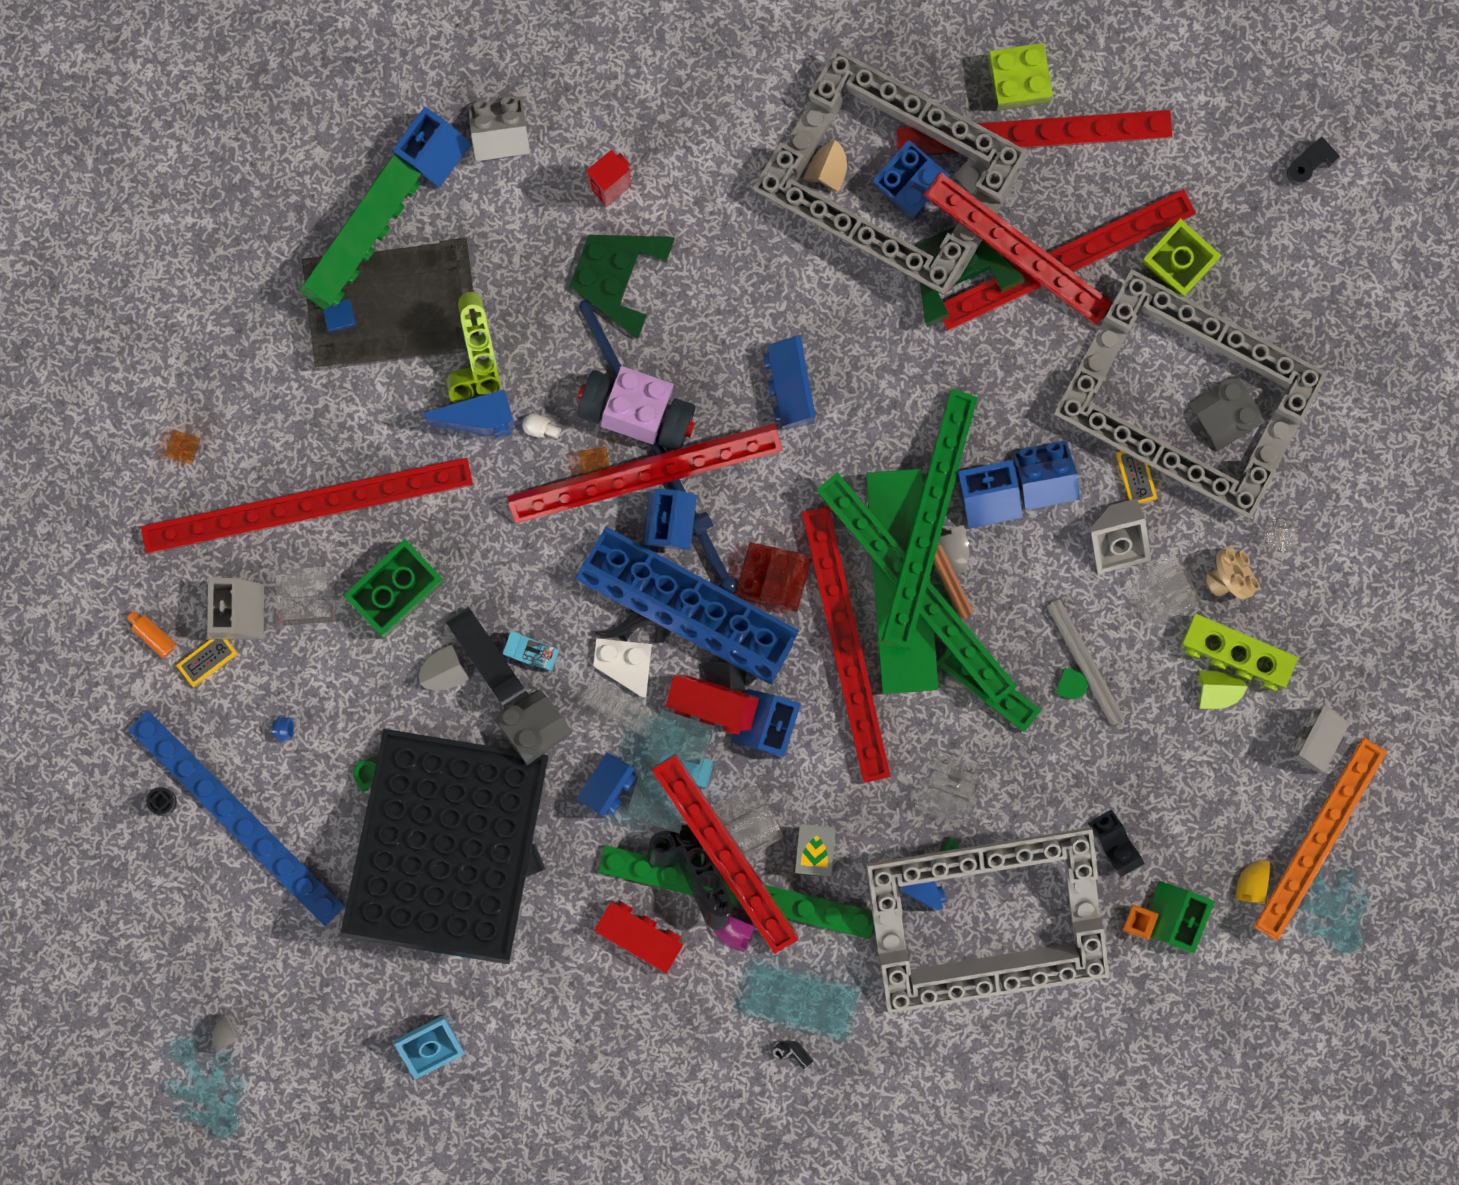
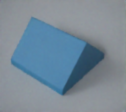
M446 1015L393 1041L415 1080L465 1055Z

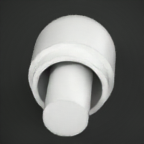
M529 414L522 422L523 430L528 435L539 439H545L547 435L558 439L561 428L551 425V420L538 414Z

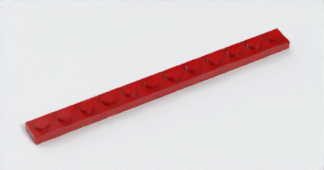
M468 458L144 525L141 526L146 554H152L474 485Z

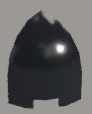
M707 662L708 682L744 693L746 671L729 662Z

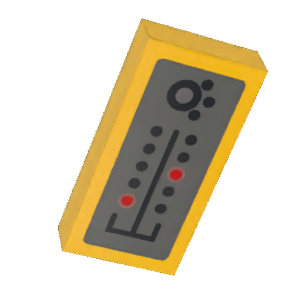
M1122 451L1116 452L1128 501L1137 498L1138 503L1142 504L1157 500L1149 466Z
M210 639L176 666L194 688L238 655V653L228 640Z

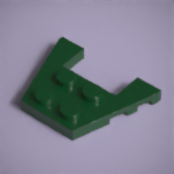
M956 226L915 244V247L933 256L935 260L940 252L939 247L947 233L951 235ZM982 240L961 277L953 286L987 270L991 271L1002 293L1025 282L1020 272ZM920 282L926 327L928 328L950 318L939 292Z
M588 235L571 280L570 288L625 329L634 338L639 339L647 315L621 306L623 296L639 253L667 262L675 238L671 236Z

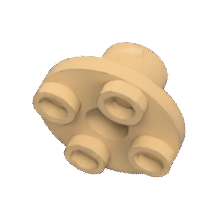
M1225 547L1217 552V569L1209 572L1206 577L1207 585L1211 592L1216 596H1222L1231 592L1237 598L1243 600L1253 596L1259 590L1260 585L1249 567L1250 559L1243 550L1237 552L1231 547Z

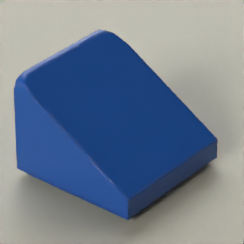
M350 299L340 301L336 307L331 304L326 311L324 310L327 329L330 333L357 326Z

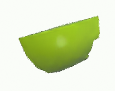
M1199 671L1198 684L1202 686L1201 695L1198 697L1200 709L1227 708L1237 703L1244 696L1247 685L1237 676L1225 672Z

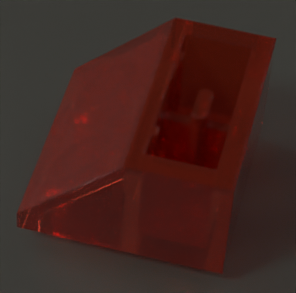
M749 542L735 596L797 613L812 559L799 552Z

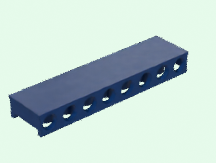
M606 526L575 577V580L772 685L794 645L793 642L799 632L798 629Z

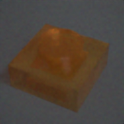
M173 430L165 457L193 465L201 439Z
M606 447L579 451L583 475L610 468Z

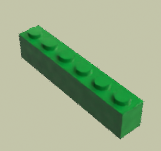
M393 155L298 292L325 311L331 304L336 307L345 295L341 290L346 282L351 285L360 273L356 269L361 261L366 263L374 253L375 249L371 246L375 240L381 241L389 231L390 227L386 225L391 217L397 219L404 209L405 205L402 204V201L406 195L411 198L420 186L416 181L421 173L396 155Z

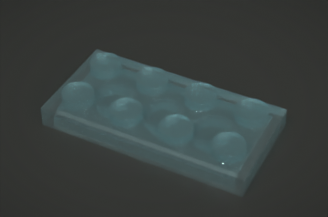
M660 711L626 817L680 834L684 818L651 770L652 767L676 753L697 784L715 729L714 726L668 711Z
M754 959L739 1013L848 1043L862 988Z

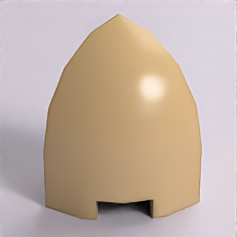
M836 140L826 143L814 155L803 180L813 185L816 182H821L828 187L827 190L839 192L846 175L847 158L842 146Z

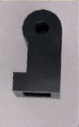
M1321 136L1291 163L1287 170V178L1293 185H1304L1320 165L1325 162L1330 168L1338 161L1340 155Z

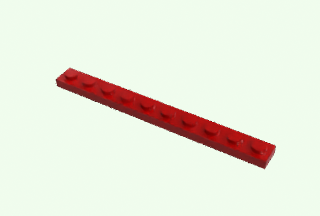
M1170 110L976 123L1023 149L1170 139L1173 137ZM914 128L896 129L898 151L910 140L926 155L959 153Z
M1183 189L1059 247L1048 254L1074 273L1174 226L1180 218L1183 221L1195 216L1196 212ZM1017 267L1015 269L1023 275L1025 283L1002 293L993 278L943 302L950 318L942 322L947 332L1044 286Z
M773 423L509 495L507 499L515 524L781 452L783 448L776 424Z
M827 506L802 512V517L863 784L891 778L830 508Z

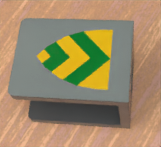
M805 824L799 826L794 874L832 877L836 833L834 827Z

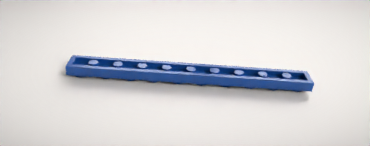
M149 710L128 729L325 927L341 912L345 906Z

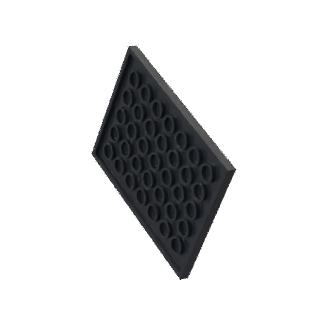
M383 729L340 936L510 965L549 755H541L527 765L516 750Z

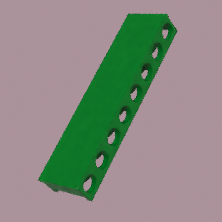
M922 469L866 472L868 509L905 552L923 489ZM872 559L882 694L939 690L934 631L920 615L911 647L908 651L881 643L896 586Z

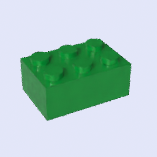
M403 539L343 596L385 639L442 586L445 581L406 539Z

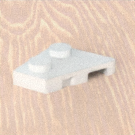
M596 638L593 666L640 697L646 698L652 644Z

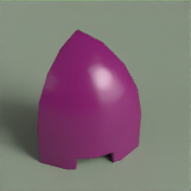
M730 917L726 928L722 930L713 929L719 940L729 947L745 952L755 926Z

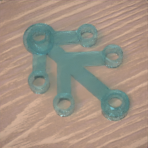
M1344 869L1339 873L1340 883L1334 899L1319 870L1313 880V884L1323 904L1308 900L1304 896L1302 906L1296 910H1305L1332 919L1337 930L1321 926L1315 919H1307L1302 923V931L1309 936L1318 935L1333 940L1337 949L1342 953H1355L1361 948L1363 943V937L1358 928L1363 912L1369 906V899L1364 894H1356L1352 898L1353 910L1347 924L1342 912L1350 887L1356 881V873L1352 869ZM1345 872L1352 874V880L1349 883L1345 882L1342 878ZM1358 897H1363L1365 900V905L1362 908L1356 906L1355 900ZM1308 922H1313L1316 926L1315 931L1312 933L1308 932L1305 928ZM1347 934L1353 937L1351 945H1346L1343 942V938Z
M188 1039L178 1040L172 1048L173 1056L178 1061H183L186 1064L199 1090L183 1086L179 1081L171 1080L165 1085V1093L169 1097L179 1096L207 1104L213 1114L198 1112L191 1105H184L178 1111L179 1119L183 1122L194 1121L211 1126L214 1135L222 1139L234 1136L239 1128V1120L234 1112L239 1095L245 1089V1082L239 1077L230 1079L227 1085L229 1094L224 1109L218 1100L226 1069L232 1063L230 1055L219 1053L215 1056V1069L209 1084L194 1056L196 1054L195 1044ZM182 1045H187L190 1048V1052L186 1056L180 1053ZM220 1056H226L228 1059V1063L224 1067L218 1064ZM235 1080L241 1083L239 1091H234L231 1088V1084ZM172 1083L177 1084L179 1088L176 1094H171L168 1090L169 1085ZM184 1108H189L192 1111V1116L189 1119H185L182 1116ZM222 1119H227L230 1122V1127L227 1130H223L220 1127Z

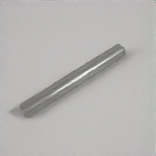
M1058 599L1049 603L1047 609L1110 725H1116L1123 721L1124 716L1061 600Z

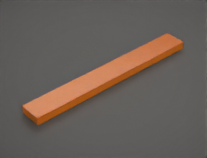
M1364 737L1361 739L1254 923L1253 927L1275 941L1280 939L1385 757L1386 750Z

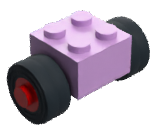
M623 366L619 370L615 384L613 376L593 370L587 383L582 384L577 398L580 400L577 411L578 417L594 423H599L602 419L601 427L654 445L662 425L659 445L672 450H678L683 447L686 437H691L696 423L692 421L695 405L678 398L673 399L668 413L665 414L672 396L673 383Z

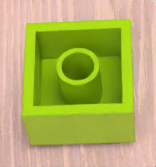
M1044 43L989 52L988 62L996 111L1051 103L1053 93Z
M1180 218L1145 256L1140 265L1164 287L1186 297L1218 262L1222 255Z

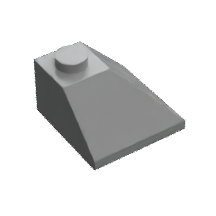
M1137 498L1110 505L1090 528L1097 574L1151 561L1146 520Z

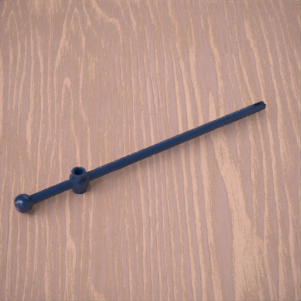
M583 300L580 302L579 308L614 377L617 378L621 364L590 304ZM657 436L654 445L649 444L655 456L666 453L663 446L659 445V438ZM680 479L669 482L673 490L686 492ZM695 510L692 536L695 535L708 557L719 579L718 587L734 594L739 591V582L735 577L729 576L706 530L713 527V523L706 511L698 514Z

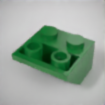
M1159 881L1148 910L1159 914L1150 938L1187 953L1195 954L1215 901L1189 890Z

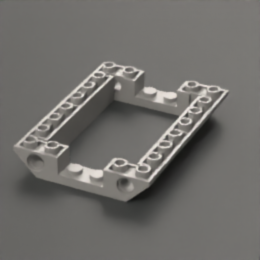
M836 48L809 93L810 103L786 143H779L753 187V191L945 295L961 277L982 241L979 237L958 222L951 235L947 233L939 247L940 252L934 260V257L799 184L797 180L848 94L859 98L988 168V171L983 172L976 184L977 192L974 197L996 214H998L1015 185L1028 151Z
M1131 269L1053 415L1251 519L1277 471L1276 468L1298 426L1303 422L1328 373ZM1139 312L1154 318L1286 388L1238 481L1091 403Z
M1092 827L867 864V880L888 1014L1110 977L1105 933L1098 903L1096 885L1098 872ZM1064 860L1074 943L910 970L898 885L901 887Z

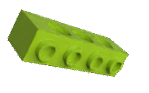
M1196 613L1192 616L1180 647L1185 648V654L1196 659H1200L1201 655L1211 659L1210 664L1222 670H1226V667L1237 670L1236 676L1251 681L1252 678L1263 681L1262 687L1277 692L1278 688L1283 690L1287 687L1299 658ZM1208 636L1217 638L1219 641L1218 650L1211 651L1206 647L1205 640ZM1234 647H1239L1244 651L1245 658L1242 662H1237L1232 658L1231 650ZM1259 658H1265L1270 662L1269 672L1263 673L1257 668Z

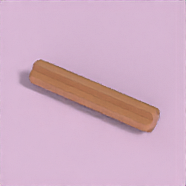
M938 543L933 565L958 616L961 619H965L973 614V609L942 546Z

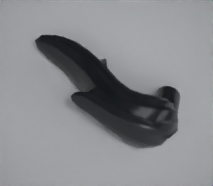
M625 609L630 616L622 624L611 629L595 631L600 637H624L627 642L630 635L638 628L654 625L657 627L654 641L664 643L668 629L631 609Z

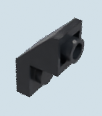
M1112 809L1088 822L1089 827L1093 829L1094 836L1120 878L1145 864L1141 855L1129 840L1123 824Z

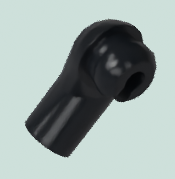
M781 1040L775 1043L772 1048L774 1058L778 1060L794 1058L802 1069H805L814 1061L798 1041Z

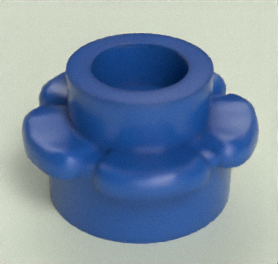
M279 715L277 720H274L272 723V734L274 737H277L279 742L291 740L294 736V721L291 717Z

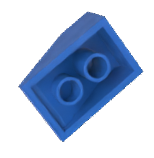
M504 389L424 413L429 426L485 436L495 435L496 439L507 437L512 434L511 430L516 429Z

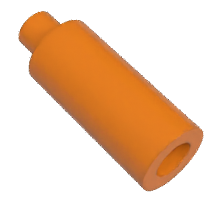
M132 611L126 618L133 625L131 630L162 659H165L176 648L177 644L145 614L140 617L135 611Z

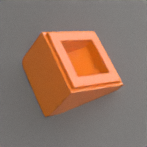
M1133 904L1123 931L1149 940L1159 914Z

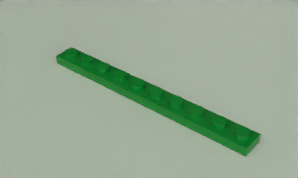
M953 388L948 393L881 643L904 651H908L911 647L978 398Z
M838 472L818 487L816 492L896 586L905 555L904 550ZM928 580L919 615L996 705L1013 691L1017 685Z
M605 845L599 873L693 896L679 863L659 868L650 864L647 855ZM720 874L721 879L726 887V890L731 898L733 906L743 908V906L741 905V903L739 902V900L737 899L729 885L726 883V881ZM765 885L787 919L871 939L874 926L871 910ZM703 887L705 890H713L710 887Z

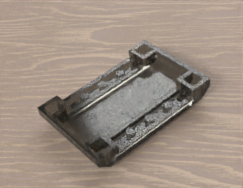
M467 237L442 240L436 244L374 251L366 263L361 261L356 268L360 273L351 285L346 282L341 290L345 295L340 300L350 299L357 324L355 327L333 333L328 332L324 310L307 298L316 369H335L466 352L468 350L458 301L463 294L474 292ZM322 256L302 259L304 282ZM469 309L470 317L476 316L475 309ZM474 332L472 335L478 336L479 332Z

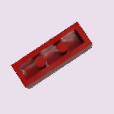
M612 149L586 170L588 187L605 207L631 187L630 163L621 153L616 155Z
M686 674L673 675L665 707L675 710L674 715L684 718H690L692 715L699 718V723L709 726H715V723L723 725V730L726 732L740 734V731L751 730L759 698Z
M620 900L617 904L610 902L594 931L667 974L684 945L679 942L681 936L669 929L665 933L656 929L657 922L644 914L639 919L631 914L633 908Z

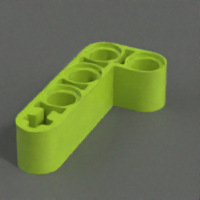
M475 292L463 294L458 301L471 367L453 371L447 377L449 398L455 404L501 390L483 300ZM474 308L476 316L470 317L469 309ZM474 332H483L481 335L478 336L472 335ZM480 356H487V358L483 360L477 359ZM485 380H492V382L488 384L482 383ZM459 385L465 386L463 389H455Z

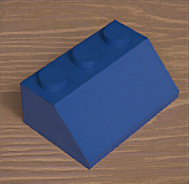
M801 335L767 345L768 353L763 354L765 370L771 369L773 380H768L770 397L776 396L778 406L773 407L775 424L781 423L782 430L815 424L816 416Z

